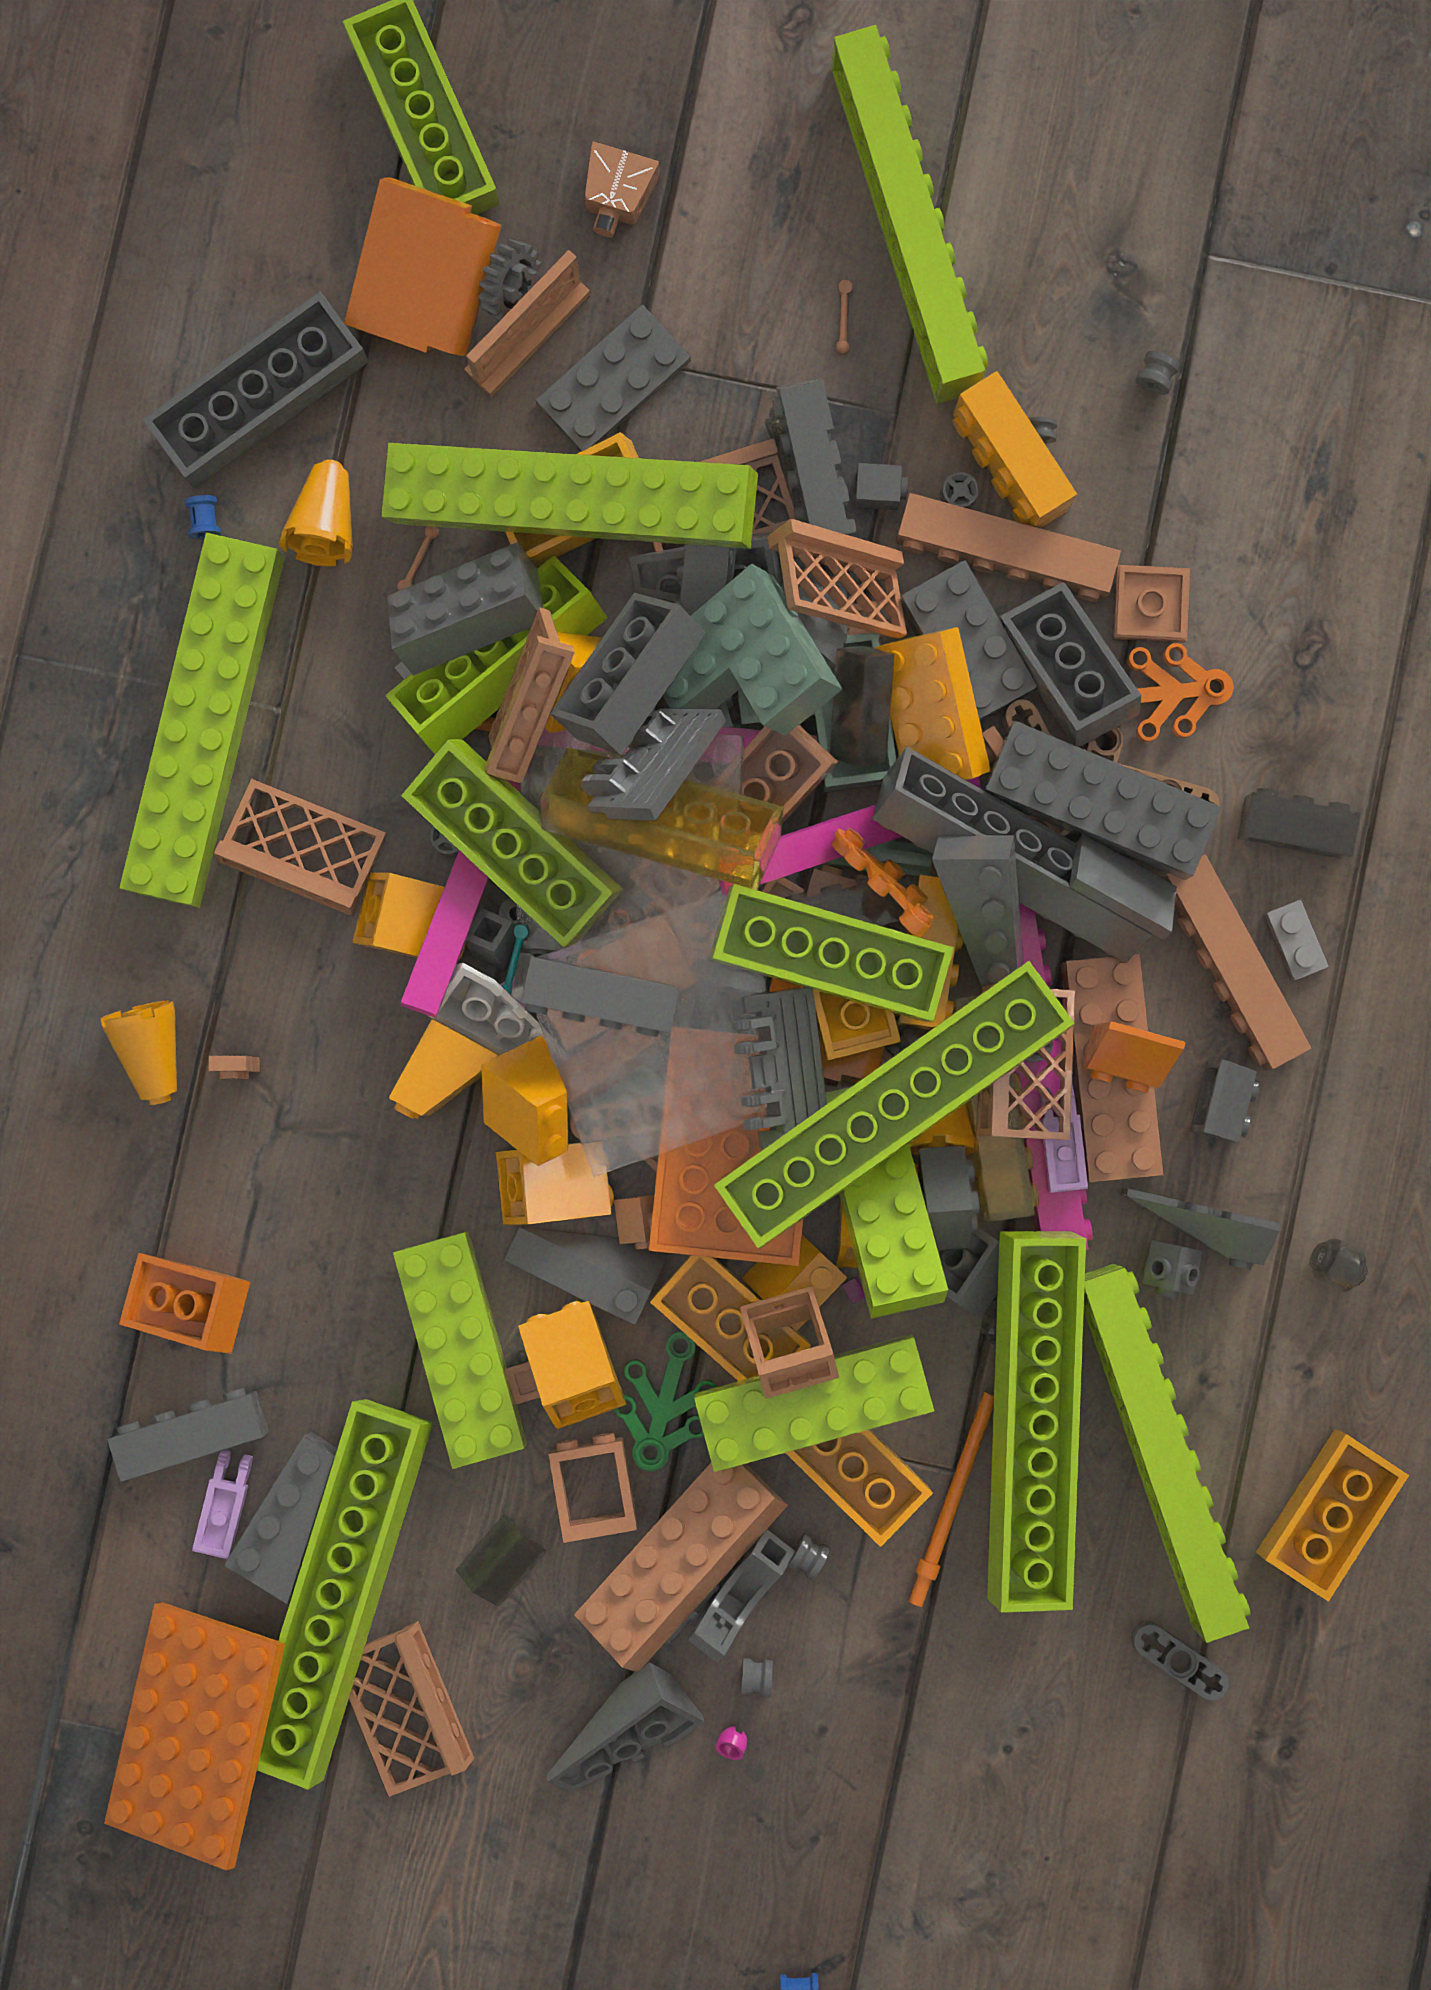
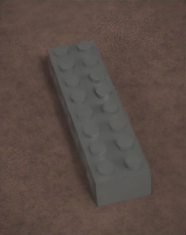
M907 746L885 774L872 818L885 829L898 833L912 841L917 847L926 849L933 854L938 836L1014 835L1019 903L1039 913L1044 919L1064 927L1074 936L1085 939L1101 948L1106 954L1115 956L1125 963L1131 959L1152 935V933L1069 887L1076 843Z

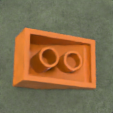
M1112 1021L1093 1025L1082 1069L1091 1071L1090 1078L1111 1083L1114 1077L1127 1081L1125 1088L1148 1093L1149 1087H1161L1183 1052L1186 1042Z
M138 1253L119 1325L202 1350L232 1354L251 1281Z

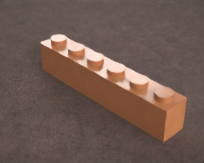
M909 493L896 543L902 544V549L910 553L923 554V551L938 554L937 558L939 560L952 564H957L959 560H966L967 563L973 564L972 568L983 573H993L994 570L1007 573V578L1016 582L1027 583L1028 580L1043 583L1042 587L1046 590L1065 582L1070 591L1078 593V598L1089 602H1098L1099 599L1105 600L1110 593L1121 550Z
M1206 854L1201 856L1194 876L1186 880L1171 874L1161 877L1177 886L1175 906L1181 915L1178 918L1179 925L1188 938L1192 936L1199 949L1195 951L1196 956L1205 970L1210 968L1216 979L1213 987L1221 1001H1228L1234 1014L1230 1015L1231 1020L1240 1034H1246L1252 1045L1248 1047V1051L1257 1066L1262 1065L1265 1070L1274 1069L1312 1049Z

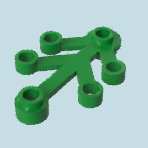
M676 1331L667 1339L666 1352L670 1358L659 1397L646 1376L647 1369L641 1360H630L624 1369L625 1377L630 1382H633L653 1418L648 1433L635 1412L637 1407L636 1401L630 1395H623L624 1399L632 1404V1410L629 1413H623L619 1408L614 1409L615 1413L624 1419L636 1441L632 1449V1457L635 1464L644 1471L652 1472L661 1469L668 1460L670 1450L691 1438H701L704 1436L703 1429L699 1433L690 1431L689 1424L694 1420L700 1421L699 1415H692L686 1420L684 1427L663 1437L668 1421L696 1406L694 1393L699 1392L702 1385L708 1384L712 1388L716 1387L713 1381L704 1379L697 1383L694 1390L673 1401L683 1363L685 1360L690 1359L695 1351V1342L683 1331ZM677 1339H684L688 1343V1348L684 1352H678L674 1349L673 1344ZM633 1364H637L642 1368V1375L637 1378L630 1376L628 1372L629 1367ZM647 1446H654L657 1449L658 1454L655 1458L649 1459L644 1455L643 1451Z

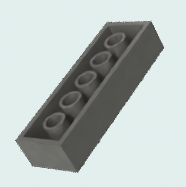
M319 291L142 420L185 479L195 489L365 366L369 361L361 345L321 291Z
M1014 721L1009 727L983 789L1023 813L1078 836L1085 834L1116 852L1183 880L1194 876L1222 808L1017 721Z

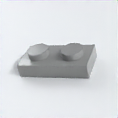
M1301 899L1264 914L1291 981L1329 967Z

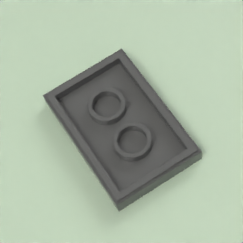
M1083 834L1076 842L1069 887L1160 939L1165 940L1172 932L1177 886Z

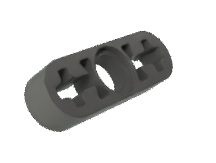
M1144 1621L1133 1629L1131 1635L1132 1644L1144 1658L1206 1700L1216 1701L1227 1694L1229 1690L1228 1676L1215 1663L1154 1622ZM1155 1631L1154 1637L1166 1647L1163 1654L1150 1644L1143 1648L1144 1641L1141 1639V1636L1144 1633L1151 1635ZM1177 1651H1185L1190 1656L1189 1666L1182 1671L1174 1670L1170 1665L1171 1656ZM1198 1668L1208 1677H1213L1215 1673L1217 1674L1215 1679L1219 1682V1685L1216 1689L1210 1686L1205 1690L1206 1684L1195 1675Z

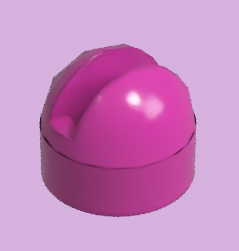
M735 1726L728 1727L720 1733L715 1748L725 1758L740 1760L743 1758L747 1747V1737L744 1731L736 1732Z

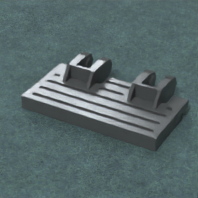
M659 709L658 711H653L635 734L632 743L628 746L630 749L623 759H598L593 765L594 774L586 775L581 781L582 789L587 795L594 796L588 805L590 812L605 813L607 819L656 821L725 724L726 719L722 710Z
M806 987L741 997L743 1013L756 1012V1017L731 1021L732 1030L738 1032L758 1028V1041L739 1042L734 1045L735 1054L761 1052V1055L749 1056L752 1089L765 1087V1092L740 1097L741 1105L746 1107H756L759 1104L767 1103L768 1116L751 1117L743 1120L745 1130L770 1127V1130L758 1132L760 1148L768 1147L827 1105L813 989Z

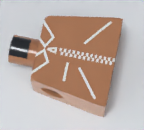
M593 141L585 191V205L588 212L597 215L593 227L595 233L611 238L614 236L618 221L629 225H634L637 222L659 179V161Z

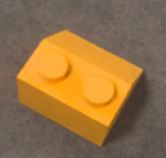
M804 1235L801 1236L799 1266L756 1262L742 1277L763 1300L812 1286L819 1307L847 1278ZM806 1321L790 1326L797 1332Z

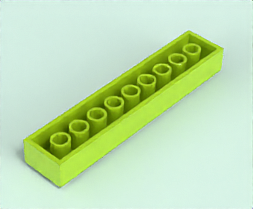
M872 25L834 37L831 71L936 404L959 398L962 392L980 382L985 377L984 373L985 368H988V358L984 347H978L974 336L978 332L975 316L972 311H966L963 299L967 298L966 288L962 277L956 278L952 265L956 263L952 244L950 242L945 243L941 230L945 229L940 208L934 209L930 197L934 195V189L930 175L928 173L923 174L920 162L923 161L921 145L918 139L912 140L909 127H912V118L908 106H902L898 93H901V83L896 70H890L887 61L891 57L888 41L885 36L880 37L877 26Z
M388 443L382 517L401 525L751 549L758 473L749 465Z
M206 533L120 883V889L199 909L201 907L285 560L276 548Z
M1027 961L714 1184V1186L757 1248H763L1068 1031L1075 1023L1030 961Z
M1000 1231L987 1599L1001 1613L1073 1610L1086 1238L1072 1231Z
M1110 1264L1085 1273L1084 1314L1191 1626L1208 1643L1249 1629L1246 1616L1251 1615L1250 1608L1244 1594H1239L1233 1581L1238 1579V1574L1230 1557L1226 1558L1222 1550L1221 1544L1226 1543L1223 1530L1219 1522H1214L1210 1515L1209 1508L1214 1507L1211 1495L1206 1485L1201 1486L1196 1475L1197 1472L1201 1471L1200 1463L1195 1451H1189L1185 1443L1184 1437L1189 1435L1183 1416L1181 1414L1177 1415L1171 1401L1176 1400V1394L1170 1379H1164L1159 1365L1164 1364L1160 1348L1157 1343L1152 1344L1147 1330L1152 1328L1150 1318L1145 1307L1140 1308L1134 1294L1139 1293L1136 1278L1132 1271L1127 1272L1122 1266Z
M367 1399L352 1401L278 1641L285 1643V1648L257 1771L308 1790L324 1781L434 1422Z

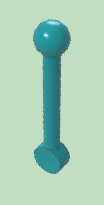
M525 924L517 925L514 929V935L517 938L505 984L502 985L510 995L523 940L530 934V929Z

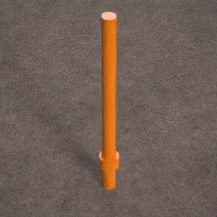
M983 1392L925 1557L919 1559L915 1571L918 1576L908 1601L916 1606H923L931 1581L936 1580L941 1567L938 1564L994 1409V1395Z

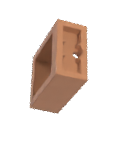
M812 1286L740 1306L766 1399L839 1378L834 1354ZM812 1320L819 1346L771 1360H764L757 1334Z
M614 1432L592 1436L593 1442L578 1444V1439L556 1442V1448L551 1449L548 1454L563 1543L637 1530L638 1521L623 1437L615 1438ZM614 1452L624 1512L571 1521L561 1461Z

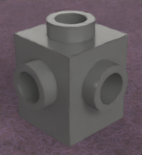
M1152 1240L1149 1255L1144 1265L1143 1284L1156 1286V1294L1176 1299H1178L1179 1292L1194 1294L1195 1286L1200 1277L1199 1266L1203 1251Z

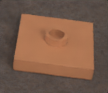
M1117 565L1115 572L1112 639L1185 643L1188 631L1190 568Z

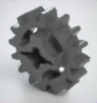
M509 239L507 246L502 243L499 245L498 255L491 253V265L483 268L486 278L479 282V286L484 288V291L479 295V300L484 302L482 310L498 320H501L542 278L537 272L542 267V262L537 261L539 252L533 250V246L519 240Z

